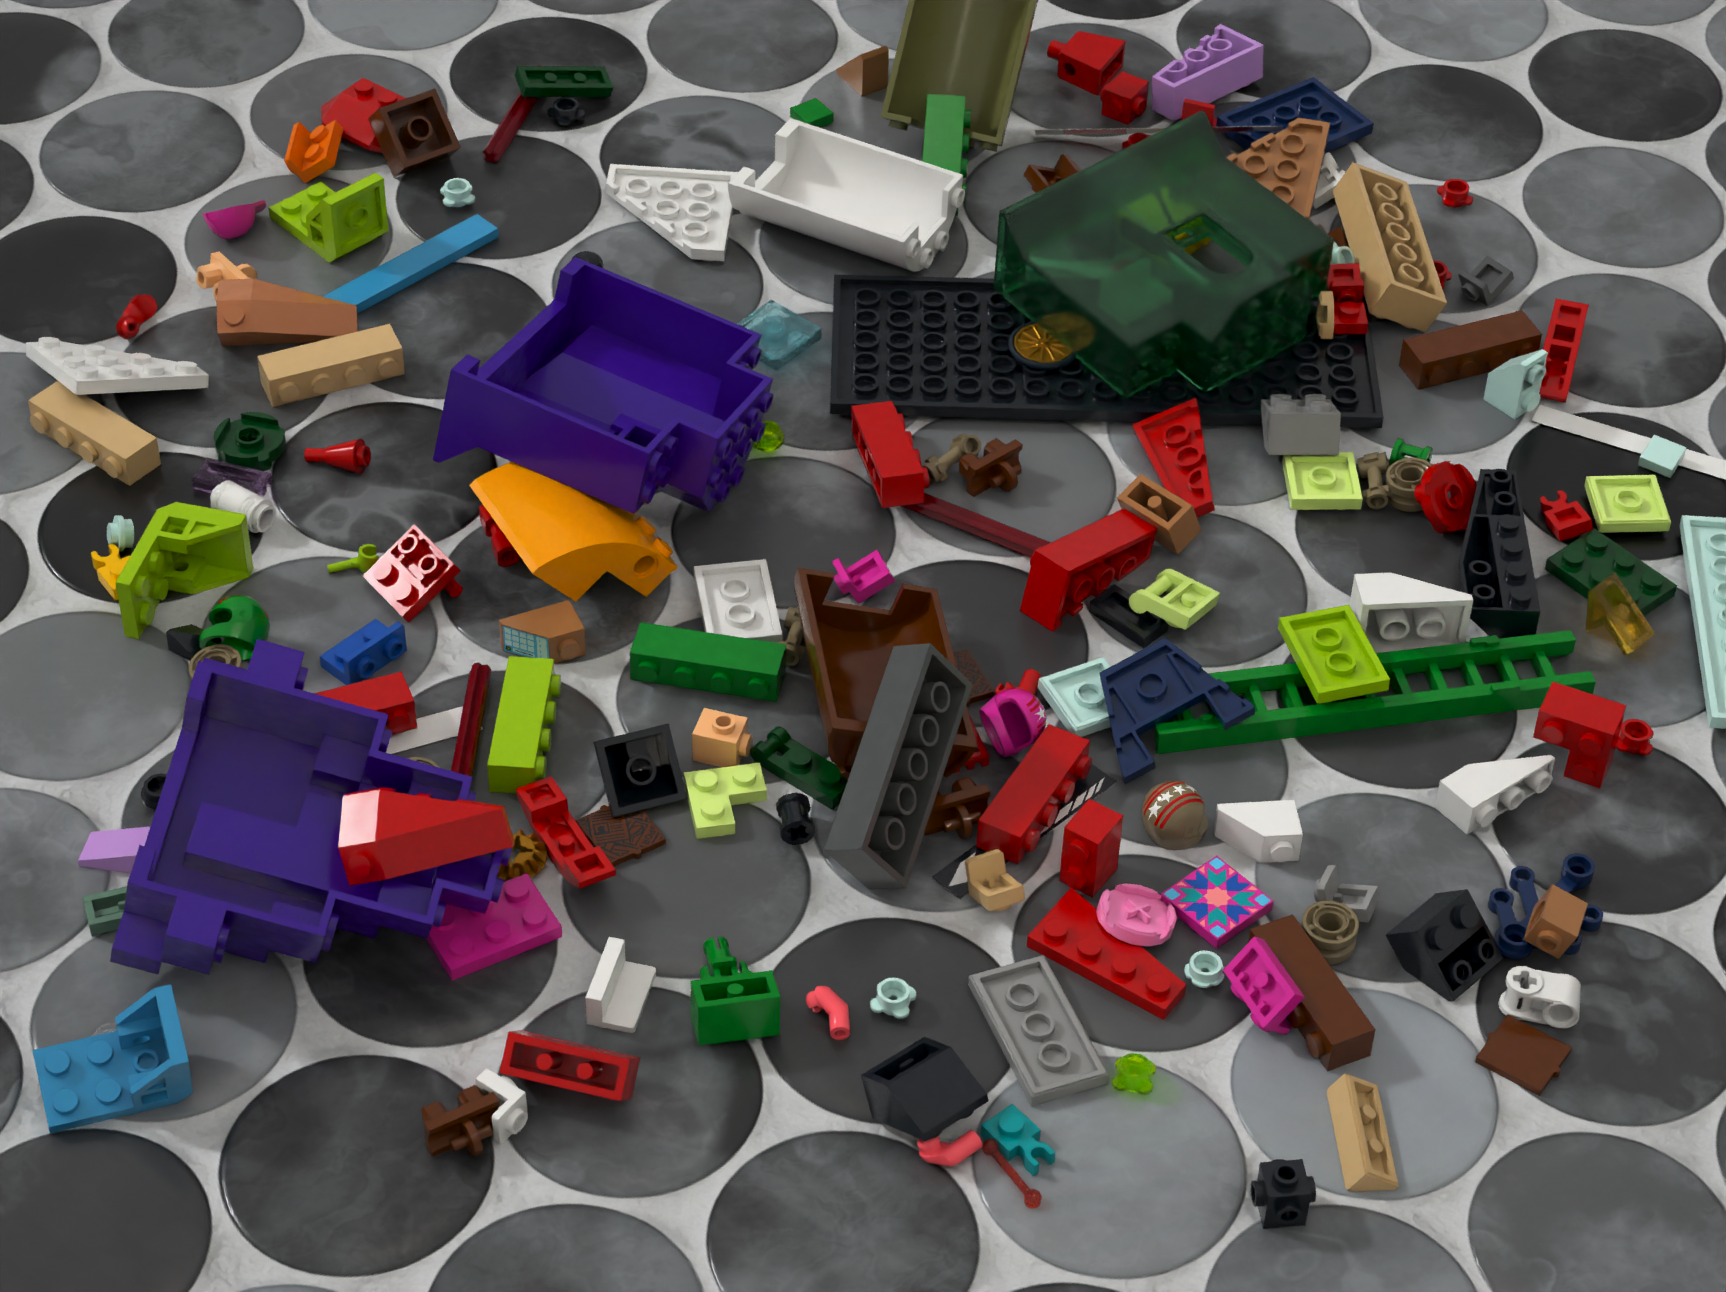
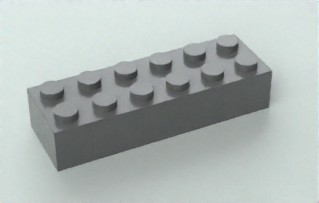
M931 643L893 646L824 848L827 854L868 889H904L907 887L973 685Z

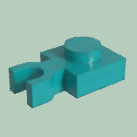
M1011 1104L981 1124L980 1136L1008 1162L1018 1155L1023 1159L1026 1170L1033 1176L1039 1173V1162L1034 1158H1043L1049 1165L1055 1162L1056 1152L1046 1143L1039 1142L1041 1129L1015 1105Z

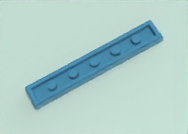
M476 214L322 297L356 305L358 314L499 238L498 228Z

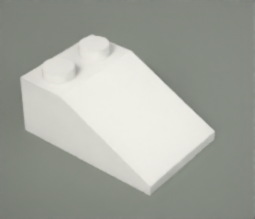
M1368 573L1354 575L1349 605L1375 653L1465 643L1473 597L1467 593L1395 573Z

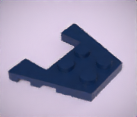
M1166 638L1099 673L1120 770L1125 784L1156 768L1154 759L1138 736L1155 727V724L1162 723L1203 700L1207 702L1225 730L1255 714V707L1246 698L1241 699L1230 690V686L1220 679L1216 680L1202 669L1201 664Z

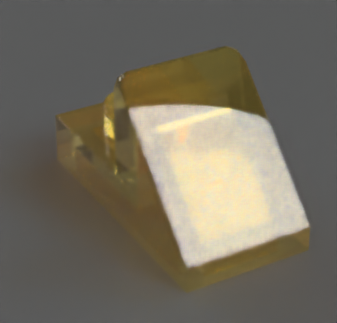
M1616 573L1609 575L1589 591L1586 617L1587 632L1605 625L1623 655L1635 651L1655 635Z

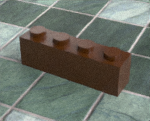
M1522 310L1403 339L1399 366L1414 386L1420 390L1488 373L1512 358L1538 351L1542 333Z
M1292 914L1250 929L1249 941L1254 936L1264 939L1305 996L1287 1016V1020L1293 1028H1297L1302 1034L1310 1054L1314 1058H1318L1327 1071L1370 1056L1376 1029Z

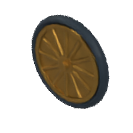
M1033 321L1023 324L1014 330L1009 338L1008 347L1011 355L1021 364L1038 370H1054L1065 367L1076 359L1080 351V342L1076 334L1062 324L1052 321Z

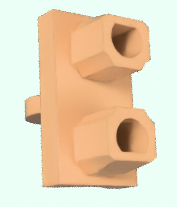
M219 251L211 253L210 264L197 268L196 281L202 289L214 287L213 296L216 301L219 280L257 279V272L249 264L235 266Z

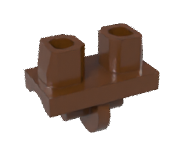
M995 438L984 447L982 458L979 459L971 452L962 456L959 461V472L967 479V492L975 497L991 487L996 488L999 486L1006 492L1015 489L1018 485L1017 476L1022 473L1019 452L1022 450L1023 444L1016 439L1008 444H1004Z
M970 777L956 780L952 784V792L950 794L942 796L938 790L924 836L941 831L949 832L956 830L961 839L971 837L972 825L978 824L979 818L988 808V797H990L991 791L987 784L977 786Z
M473 1085L462 1090L457 1096L459 1106L457 1108L447 1111L442 1102L436 1101L421 1109L426 1148L432 1157L449 1149L455 1152L465 1147L473 1157L483 1153L481 1140L493 1135L492 1115L500 1106L494 1092L485 1095L480 1088Z

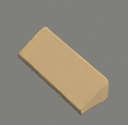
M1344 1073L1327 1089V1098L1345 1188L1355 1192L1396 1190L1399 1185L1378 1085Z

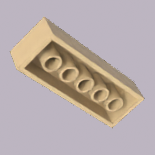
M1352 162L1332 192L1349 247L1354 254L1355 263H1359L1360 277L1364 281L1363 293L1369 313L1379 319L1386 318L1400 323L1405 328H1415L1426 332L1443 310L1447 301L1408 183Z

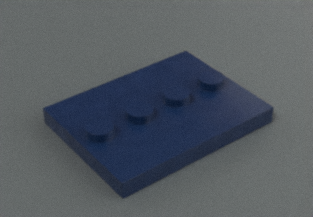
M1312 77L1217 116L1216 127L1282 126V130L1288 127V123L1297 118L1330 122V130L1325 148L1326 153L1372 134L1374 123L1316 78ZM1280 131L1224 133L1247 150L1250 148L1251 143L1271 132L1276 134Z

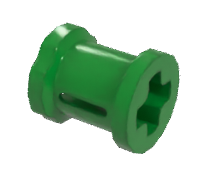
M1397 438L1391 452L1389 466L1400 459L1407 458L1404 457L1405 455L1423 459L1430 463L1433 448L1429 446L1420 448L1406 444L1402 438Z

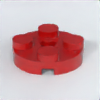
M1451 461L1431 465L1424 472L1421 484H1418L1414 491L1416 501L1421 504L1424 514L1432 524L1435 532L1439 534L1467 529L1477 486L1472 474L1465 466L1461 464L1453 465L1450 463ZM1448 491H1449L1450 494H1451V496H1450L1449 499H1448V494H1447Z

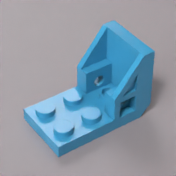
M171 984L153 988L115 1017L117 1031L32 1050L50 1133L177 1104L193 1094L189 1060Z

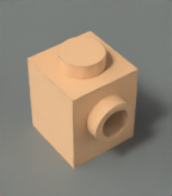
M704 708L692 733V761L718 767L739 765L743 756H749L753 742V735L748 734V718Z

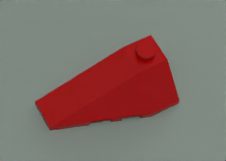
M386 787L346 793L343 795L338 849L349 886L387 880L513 847L515 842L505 806L463 799L449 801L431 798V794L418 793L417 795L398 793L396 789Z

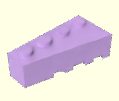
M1222 24L1214 28V35H1205L1201 38L1200 45L1196 49L1188 48L1183 52V59L1173 60L1152 76V110L1165 116L1167 119L1178 120L1182 118L1183 102L1185 99L1209 104L1263 78L1264 45Z

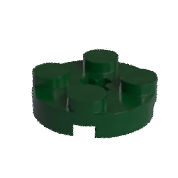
M261 412L241 413V419L230 422V418L222 421L214 432V444L218 461L224 466L252 468L257 472L266 471L272 467V462L278 459L285 450V431L279 426L278 420L275 417Z

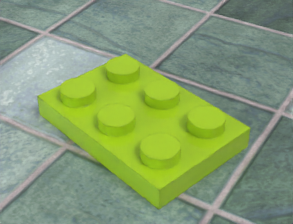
M1350 605L1279 618L1278 630L1317 704L1389 690L1390 678Z

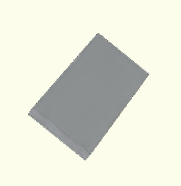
M1044 955L969 976L968 986L1031 1106L1108 1084L1109 1074Z

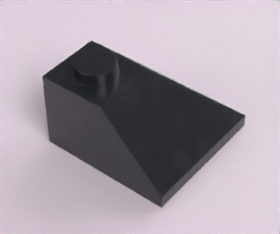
M669 723L593 742L612 817L687 799Z

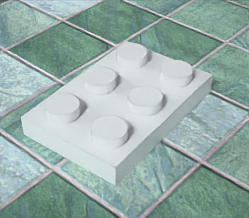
M766 559L694 566V580L705 632L775 643L782 640V630Z

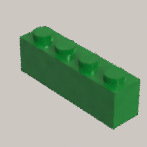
M927 94L922 159L923 162L962 174L963 178H967L968 159L962 158V153H968L969 134H963L964 128L970 129L971 109H965V96ZM962 184V189H965L966 196V184ZM958 208L956 210L955 216H958Z
M640 622L630 650L631 680L777 702L786 673V644Z

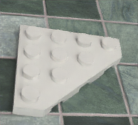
M610 164L606 181V193L689 258L705 261L725 260L733 214V206L728 193V182L738 172Z
M41 337L38 342H26V356L76 395L208 388L209 374L197 367V364L194 362H176L153 358L144 353L130 354L108 350L99 345L85 346L62 342L54 337Z

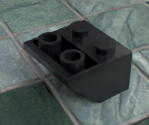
M1468 889L1434 894L1386 934L1403 969L1447 1001L1456 1000L1504 959Z
M927 1037L921 1038L861 1075L872 1119L923 1141L939 1136L942 1130L960 1119L971 1116L974 1110L989 1101L987 1093L952 1047Z

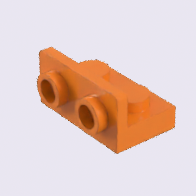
M334 120L326 126L320 125L310 133L302 123H296L293 126L284 159L288 169L293 174H296L304 183H307L334 167L344 128Z

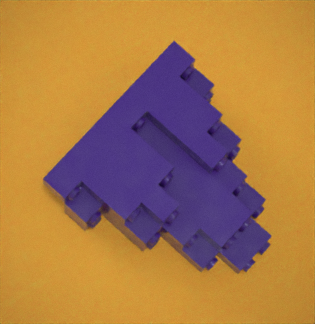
M257 639L248 670L205 657L203 662L198 661L186 698L182 729L145 845H139L127 883L124 912L112 946L110 962L154 974H159L163 962L209 975L213 962H222L224 952L266 963L270 950L317 963L320 950L329 952L336 928L375 939L380 925L428 938L432 925L440 927L446 904L485 914L490 901L498 903L504 879L497 878L500 864L508 865L513 847L387 880L349 886L338 849L343 795L386 787L396 789L398 793L411 795L424 793L431 794V798L456 801L457 799L475 801L476 793L469 791L473 777L386 753L392 730L385 729L389 714L303 691L309 669L301 666L304 652Z

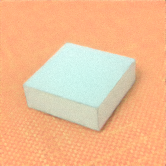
M1653 435L1641 454L1638 465L1671 478L1685 456L1686 447Z

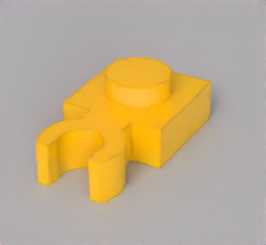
M109 544V556L101 557L96 551L91 552L93 567L97 570L98 580L113 599L118 600L115 582L130 555L120 559L119 548L115 544Z

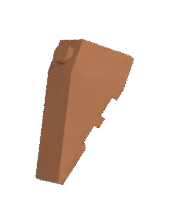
M253 278L219 280L216 299L217 334L222 346L317 342L358 332L356 305Z

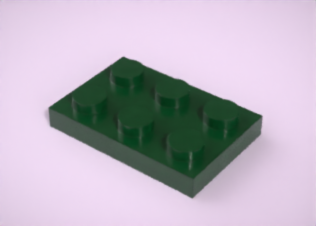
M1595 528L1547 558L1545 565L1546 571L1625 627L1630 626L1674 597L1677 588L1676 584Z

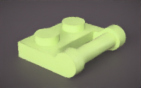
M1165 569L1157 575L1156 581L1146 589L1137 590L1130 596L1129 606L1136 613L1141 614L1148 611L1164 619L1172 627L1187 630L1217 605L1220 592L1173 569ZM1164 592H1166V593H1167V592H1170V593H1168L1166 596H1164L1163 598L1159 597V596L1162 595Z

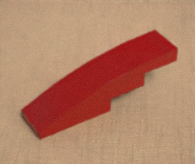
M1555 299L1543 350L1548 352L1545 364L1546 373L1542 379L1539 392L1540 398L1566 403L1587 316L1588 304Z

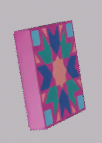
M1215 856L1161 893V901L1167 906L1170 902L1175 908L1176 916L1216 949L1270 912L1274 902L1218 856Z

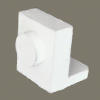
M486 1068L475 1079L476 1086L485 1095L494 1092L499 1100L500 1106L492 1115L494 1140L503 1144L512 1134L520 1132L528 1119L526 1092L518 1088L510 1078L506 1076L500 1077Z

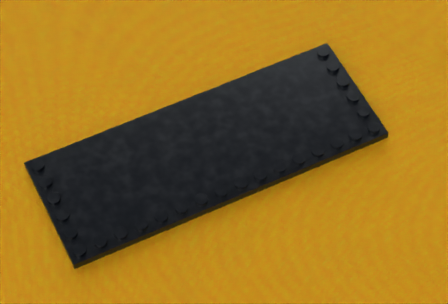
M834 274L830 414L852 415L851 406L892 401L897 413H902L903 416L1139 422L1196 398L1201 424L1262 425L1261 399H1270V396L1273 394L1290 395L1291 399H1305V395L1321 394L1325 395L1326 399H1330L1341 413L1340 427L1382 428L1384 417L1368 308L1364 293L1362 302H1364L1368 320L1367 334H1333V339H1321L1316 322V311L1319 294L1321 291H1326V287L1163 283L1175 292L1174 303L1124 329L1098 310L1099 288L1102 281ZM1033 321H1052L1068 327L1076 334L1080 342V351L1076 359L1065 367L1054 370H1038L1018 362L1010 353L1008 341L1014 330L1023 324Z

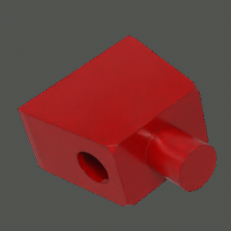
M1079 31L1067 43L1052 40L1047 50V57L1058 60L1057 75L1060 79L1098 96L1107 83L1109 84L1123 67L1125 41Z

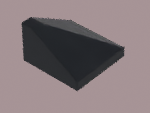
M193 624L169 629L166 632L169 650L191 660L201 650L199 636L203 629ZM220 637L211 639L216 644L222 642Z

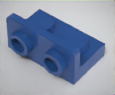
M374 619L320 656L321 667L345 685L368 679L376 671L392 660L399 658L407 651L405 626L400 622H396L387 627L379 620Z

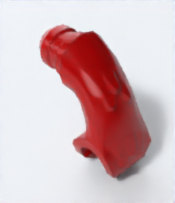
M139 294L130 300L116 324V331L120 337L131 339L136 336L140 326L155 314L157 310L155 299L151 295Z

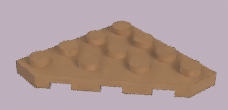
M1297 118L1288 123V127L1276 134L1271 132L1251 143L1250 148L1236 155L1233 153L1214 163L1213 168L1201 175L1196 173L1187 178L1182 195L1215 213V218L1298 231L1296 222L1306 216L1309 218L1311 216L1329 135L1330 122Z

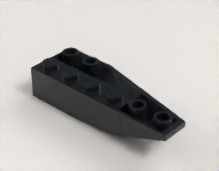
M1480 469L1458 569L1462 592L1473 597L1470 619L1489 636L1497 635L1498 639L1536 634L1540 606L1516 470Z

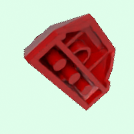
M362 78L321 106L322 125L326 126L336 120L344 128L343 138L369 151L383 153L368 118L377 109L407 98Z

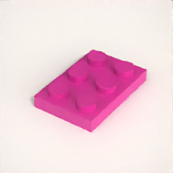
M526 873L503 882L498 903L490 901L485 914L446 904L440 927L432 925L426 940L453 981L561 938L562 926Z

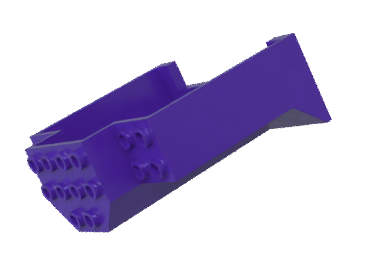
M575 257L560 271L554 300L485 364L479 368L480 360L467 354L451 369L433 461L440 463L479 447L632 514H635L644 503L649 504L656 490L710 512L719 501L723 503L726 500L732 486L737 487L744 475V465L755 442L758 443L761 440L765 431L766 423H763L762 419L764 413L766 414L769 410L774 395L770 393L773 379L753 371L762 354V349L758 348L761 334Z

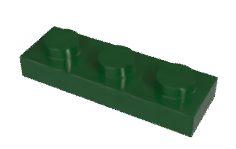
M517 66L514 75L523 97H611L613 85L605 66Z

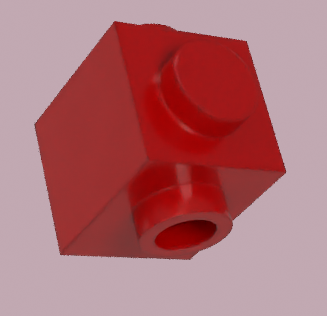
M1122 71L1109 84L1107 83L1101 91V115L1129 125L1138 115L1141 116L1147 107L1149 81Z

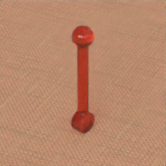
M985 1140L982 1147L983 1152L996 1160L1025 1195V1205L1029 1208L1040 1206L1041 1193L1027 1186L998 1151L999 1146L995 1140Z

